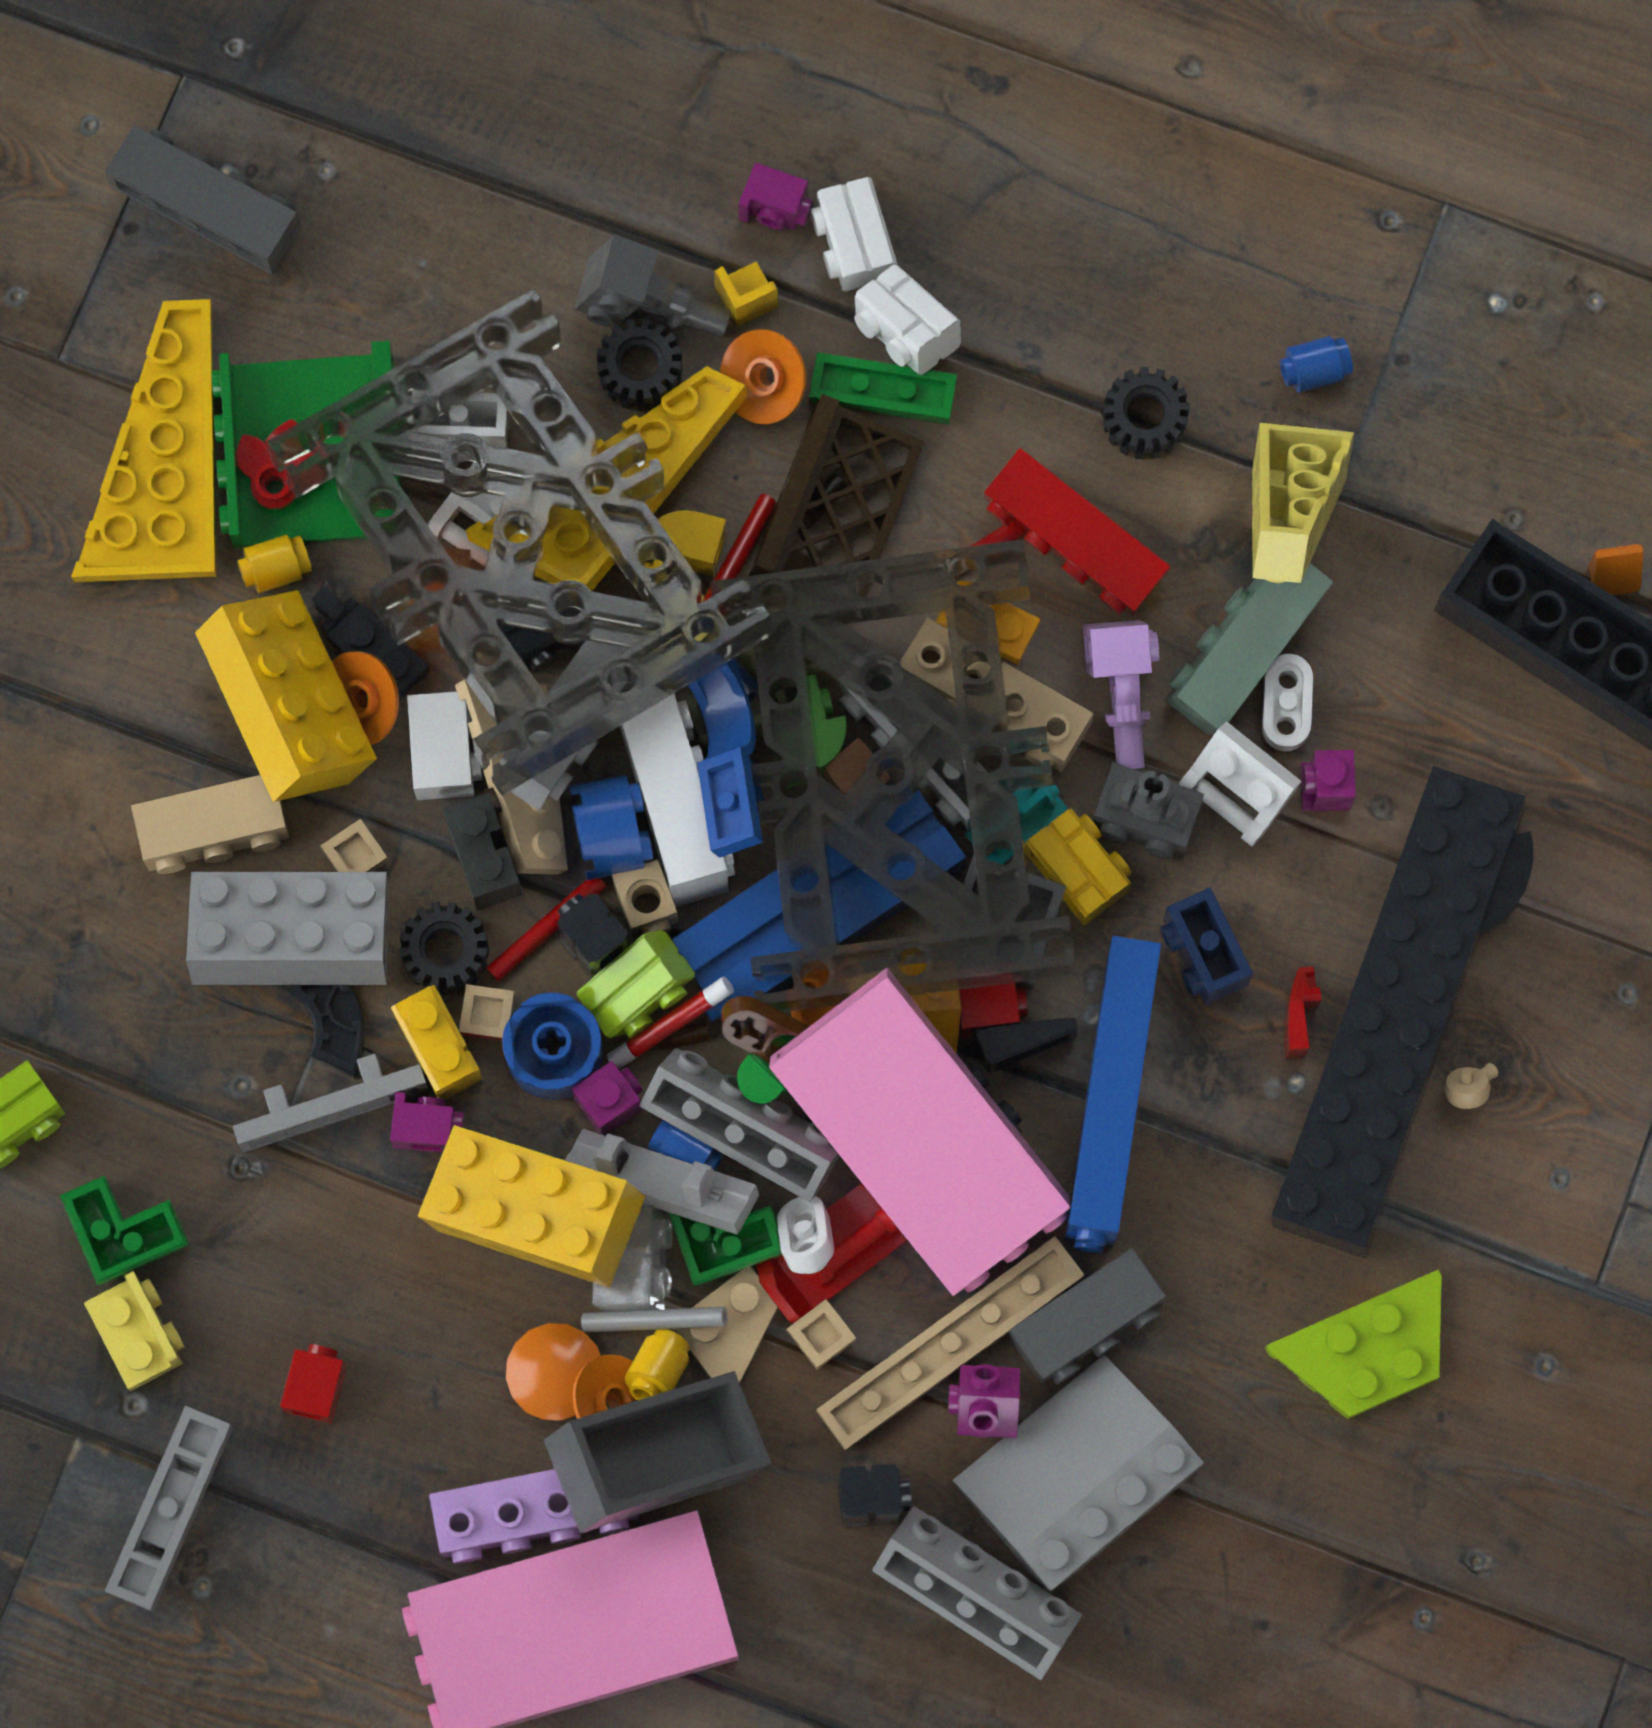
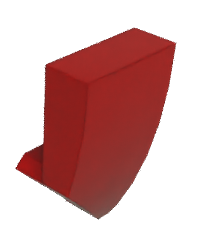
M1313 966L1298 969L1289 993L1284 1024L1286 1059L1305 1057L1309 1050L1304 1009L1318 1008L1322 1000L1320 988L1316 987Z

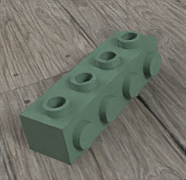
M1310 563L1301 583H1272L1265 579L1255 578L1247 590L1243 587L1239 588L1225 605L1224 610L1229 614L1220 626L1212 625L1197 642L1196 647L1200 652L1190 665L1184 662L1172 675L1168 682L1172 690L1164 700L1205 734H1215L1218 728L1226 721L1229 723L1332 585L1333 581Z

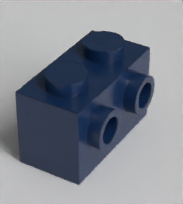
M1211 887L1166 907L1163 917L1165 925L1160 926V932L1171 953L1179 952L1186 968L1181 970V975L1192 996L1199 994L1204 1005H1207L1249 986L1253 972Z

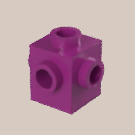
M988 1364L977 1366L960 1365L959 1385H949L948 1414L958 1415L957 1435H971L979 1438H1017L1020 1368L994 1367Z

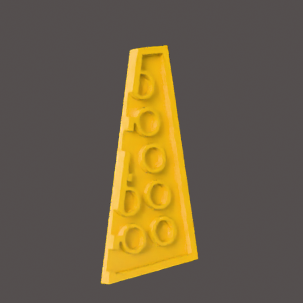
M210 299L163 301L146 351L147 357L139 381L135 384L131 396L132 402L125 423H122L100 489L101 495L93 519L89 522L85 534L86 540L79 562L76 561L71 576L73 582L217 577L214 395L212 388L213 312Z
M706 366L663 395L660 405L640 418L635 414L622 423L623 430L605 442L600 438L541 478V485L520 500L513 497L500 506L502 512L488 522L482 524L478 521L466 529L468 541L585 601L748 397L746 386Z

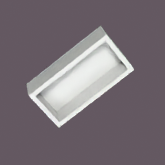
M673 688L616 704L620 731L635 781L639 783L648 825L675 907L729 892L728 877L735 875L734 859L732 854L719 858L710 851L697 762L704 759L700 746L690 747L689 741L694 740V735L692 731L693 723L686 700L677 702Z

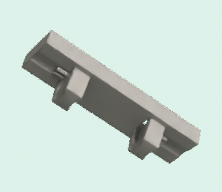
M375 1054L357 1059L364 1083L291 1107L282 1085L263 1090L270 1114L232 1126L237 1143L242 1152L245 1153L393 1104L396 1092L406 1093L407 1098L429 1092L421 1066L418 1064L383 1076L378 1059Z
M582 1129L573 1149L565 1159V1161L627 1180L646 1196L643 1204L737 1235L759 1197L756 1184L716 1172L711 1166L696 1161L691 1164L629 1144L624 1138L609 1133L604 1136ZM623 1160L626 1161L620 1174H618L617 1170Z
M184 1407L107 1584L106 1593L154 1612L233 1430L231 1424L190 1407ZM144 1541L164 1549L165 1552H161L154 1549L153 1547L144 1543Z

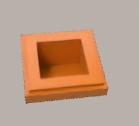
M1633 544L1596 550L1588 564L1591 582L1613 596L1638 592L1642 585V545Z

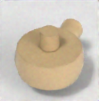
M1487 1063L1482 1069L1463 1067L1452 1071L1447 1076L1444 1085L1447 1100L1453 1106L1462 1109H1472L1483 1105L1489 1098L1491 1090L1489 1081L1498 1076V1069L1494 1064Z

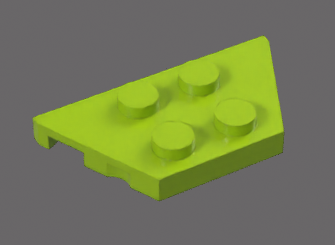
M1439 1269L1274 1341L1266 1345L1267 1354L1290 1369L1299 1377L1302 1383L1313 1392H1318L1328 1400L1329 1405L1347 1419L1436 1381L1439 1378L1442 1283Z

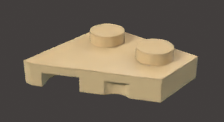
M752 1267L741 1270L692 1307H726L728 1312L727 1326L673 1329L688 1342L690 1346L689 1351L710 1378L735 1371L740 1383L778 1310L777 1305L759 1283L758 1275Z

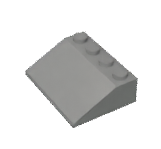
M1102 1355L1018 1425L1017 1438L1004 1437L953 1479V1482L1039 1586L1052 1594L1195 1474L1204 1462L1154 1405L1105 1355Z

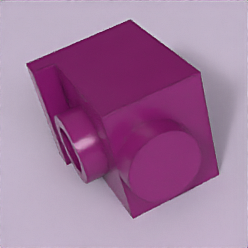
M755 162L738 204L739 220L748 223L752 215L762 225L776 230H781L783 226L795 230L797 224L805 226L814 201L808 198V181Z
M1315 750L1311 762H1301L1302 811H1350L1356 797L1354 750Z
M396 1092L390 1135L391 1144L394 1149L443 1153L453 1126L456 1125L464 1128L465 1113L454 1111L453 1107H447L446 1100L417 1097L416 1103H409L406 1093Z

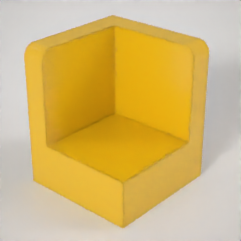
M757 261L729 275L723 266L714 270L715 289L726 309L730 310V317L736 327L778 307V289L773 281L768 283Z

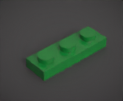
M817 352L809 402L816 403L820 396L825 394L839 400L838 406L843 408L949 425L957 374L928 370L921 376L908 366L901 367L896 364Z

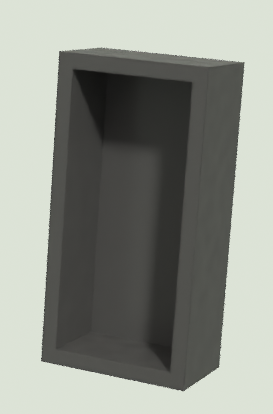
M735 1371L569 1421L544 1439L580 1533L745 1481L771 1464Z

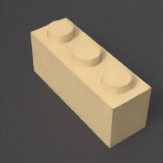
M261 775L131 805L143 861L149 871L157 870L158 874H170L186 868L185 863L204 859L206 863L225 861L233 857V851L252 847L254 852L272 850L281 845L280 840L290 838L282 800L272 801Z

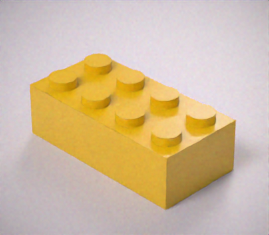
M299 590L222 605L195 632L273 802L348 785L377 759Z
M454 1125L418 1217L438 1232L610 1288L646 1196L627 1180Z

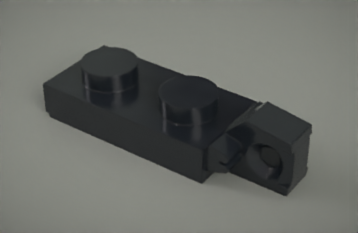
M325 586L311 599L314 603L313 607L327 619L320 627L327 634L329 642L342 654L362 651L378 657L389 668L395 679L399 701L430 671L429 666L362 603L359 604L350 597L343 604Z

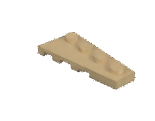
M466 679L455 684L460 701L466 700L472 722L468 723L473 742H480L488 767L483 770L488 788L494 789L502 809L497 815L516 873L558 875L567 871L560 798L556 801L549 796L538 811L491 779L506 751L547 696V684Z

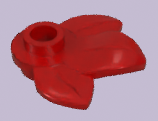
M290 419L277 427L265 442L251 435H242L237 447L236 458L239 469L251 480V492L254 499L261 506L268 509H282L290 505L298 492L318 487L330 471L332 452L325 449L307 451L308 448L304 434L294 419ZM272 481H280L284 484V487L279 493L272 494L266 490L268 484Z

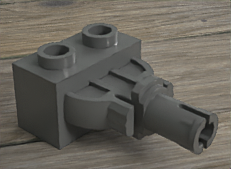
M614 234L589 257L574 310L587 314L586 318L592 323L601 326H613L614 324H620L629 315L660 320L665 322L666 328L674 330L676 327H681L684 324L717 337L722 336L729 321L730 310L692 297L689 286L682 284L677 287L668 279L653 273L659 250Z
M1113 762L1093 817V822L1100 829L1102 837L1116 843L1124 844L1129 839L1146 845L1145 851L1159 858L1172 859L1173 855L1183 858L1203 801L1204 793L1169 782V779L1162 773L1158 778L1155 777L1156 771L1143 773Z

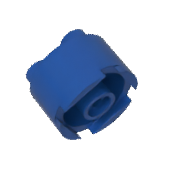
M627 775L569 785L570 795L580 794L581 804L572 806L581 857L584 861L592 860L594 869L585 871L587 881L643 869L644 861L653 859L648 830L638 831L635 813L644 811L639 783L629 784Z
M543 993L527 999L513 1013L504 1027L502 1043L509 1071L517 1084L528 1094L547 1100H561L572 1097V1088L601 1067L603 1044L598 1023L584 1005L566 994ZM558 1038L559 1045L562 1046L558 1049V1054L549 1055L547 1049H543L548 1047V1039Z

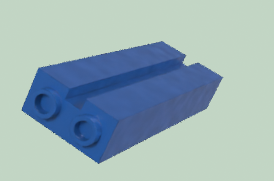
M909 780L672 939V941L678 948V953L683 955L695 972V977L692 981L700 992L723 976L732 984L734 993L704 1012L711 1022L718 1018L722 1022L721 1010L730 999L738 996H750L766 1003L796 983L803 972L817 963L827 962L965 869L966 856L944 826L942 827L936 819L932 808L912 780Z
M1112 936L1107 954L1070 1199L1071 1208L1068 1213L1064 1239L1075 1242L1074 1248L1080 1251L1103 1253L1104 1247L1113 1248L1119 1232L1161 943Z

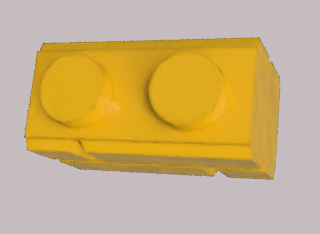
M1070 808L1054 819L1048 826H1045L1025 842L1024 852L1047 880L1066 886L1063 901L1084 926L1129 892L1131 882L1127 877L1132 872L1124 859L1116 851L1108 854L1097 840L1102 835L1095 823L1086 814L1078 817Z
M435 985L429 986L391 1007L399 1027L437 1098L445 1100L482 1080L480 1069L472 1054L468 1051L467 1045Z

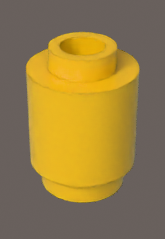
M286 534L243 548L245 558L237 560L246 588L254 585L258 594L300 581L303 574L312 572L310 560L300 535L289 539Z
M658 1329L653 1335L646 1337L625 1375V1383L636 1400L675 1389L689 1363L688 1352L690 1346L681 1335L668 1329Z

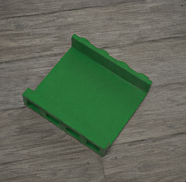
M390 340L371 342L372 354L237 365H232L229 353H219L220 369L212 370V388L214 398L222 399V415H214L216 442L224 443L225 460H217V477L219 489L227 488L228 505L219 507L221 532L222 534L230 535L234 549L246 548L286 534L289 539L300 535L303 543L405 536L394 356ZM290 419H294L304 434L308 448L307 451L325 449L332 452L330 471L318 487L298 492L290 505L282 509H268L261 506L254 499L251 492V480L239 469L237 463V447L242 435H251L265 442L277 427ZM272 481L268 484L266 490L269 493L276 494L283 489L284 484L280 481Z

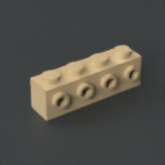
M928 617L898 664L897 673L921 699H926L929 696L944 705L942 707L943 711L953 719L962 723H967L968 720H971L985 728L984 734L993 742L1003 747H1008L1011 743L1025 751V758L1036 767L1045 771H1050L1051 768L1061 773L1064 771L1092 723L1093 713Z

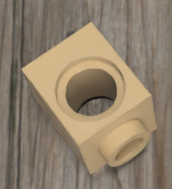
M658 859L644 863L643 869L612 875L613 885L633 939L653 931L662 930L667 934L672 931L671 925L678 923V915ZM646 893L653 894L661 902L655 911L641 913L633 906L637 897Z

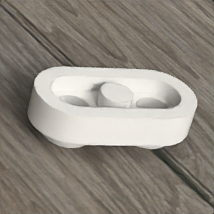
M1295 654L1278 656L1265 673L1263 681L1262 734L1271 747L1280 751H1292L1301 747L1307 740L1311 730L1313 672L1308 662ZM1289 675L1295 679L1296 686L1290 689L1284 688L1280 685L1279 678ZM1283 721L1289 722L1293 725L1294 732L1290 735H1283L1278 731L1277 724Z
M817 1196L811 1202L801 1197L789 1201L781 1208L777 1215L781 1253L791 1271L806 1274L816 1273L827 1265L834 1253L830 1217L822 1200Z

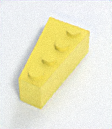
M1268 423L1259 424L1252 468L1253 578L1265 579L1272 583L1302 582L1346 482L1354 432Z

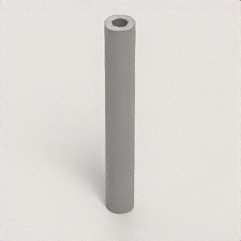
M726 1307L583 1313L581 1317V1326L585 1333L725 1327L728 1323Z

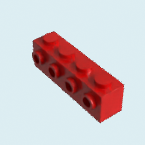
M1021 448L1016 451L984 491V499L990 503L986 510L994 518L1007 527L1012 521L1027 532L1023 539L1032 548L1044 556L1049 551L1053 552L1065 562L1061 567L1063 572L1082 586L1088 580L1100 589L1102 593L1098 597L1099 600L1118 615H1121L1126 610L1134 616L1170 570V565Z

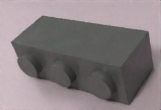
M1131 1248L1010 1329L1008 1338L1041 1385L1050 1379L1058 1385L1081 1369L1077 1364V1361L1092 1351L1097 1358L1102 1356L1121 1342L1117 1334L1134 1324L1137 1330H1140L1157 1319L1162 1314L1158 1307L1163 1304L1166 1296L1134 1249Z

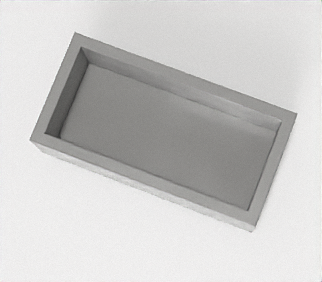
M191 872L186 962L192 985H387L390 891L386 872Z

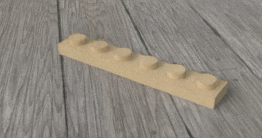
M1054 1236L817 1408L816 1412L846 1452L960 1369V1365L967 1364L1007 1335L1010 1329L1077 1284L1085 1275L1057 1237Z

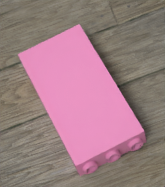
M885 968L770 1057L769 1068L952 1296L962 1289H965L966 1292H971L979 1287L990 1276L987 1270L1002 1259L1006 1263L1013 1261L1028 1248L1027 1240L1040 1230H1043L1044 1233L1053 1231L1068 1217L1066 1211L1071 1208L1068 1193L888 968Z
M698 1511L407 1593L410 1606L402 1608L409 1637L419 1636L423 1651L422 1655L415 1656L422 1686L431 1684L436 1703L428 1705L433 1728H504L739 1660Z

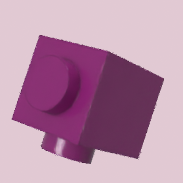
M613 1061L572 1088L574 1100L596 1131L604 1136L642 1111V1108L639 1106L641 1102L637 1096L643 1092L641 1085L627 1067L619 1071Z

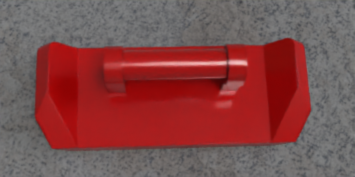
M862 1183L826 1209L830 1217L834 1253L823 1269L812 1274L795 1273L789 1269L783 1255L756 1265L759 1283L790 1323L794 1324L825 1299L831 1300L908 1241Z

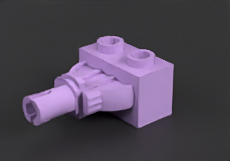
M1141 620L1083 624L1086 672L1093 678L1109 677L1113 713L1105 714V721L1109 727H1113L1116 763L1131 769L1144 768L1143 724H1146V720L1151 718L1150 711L1140 710L1139 674L1152 673L1151 662L1159 661L1157 632L1149 630L1148 624Z

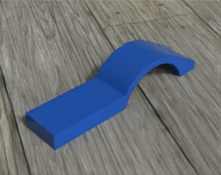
M725 642L715 645L717 659L698 666L696 660L691 655L681 658L684 680L692 690L700 706L707 729L709 742L708 756L705 760L697 762L710 851L719 858L763 843L749 756L753 753L756 742L755 721L751 704L731 649Z

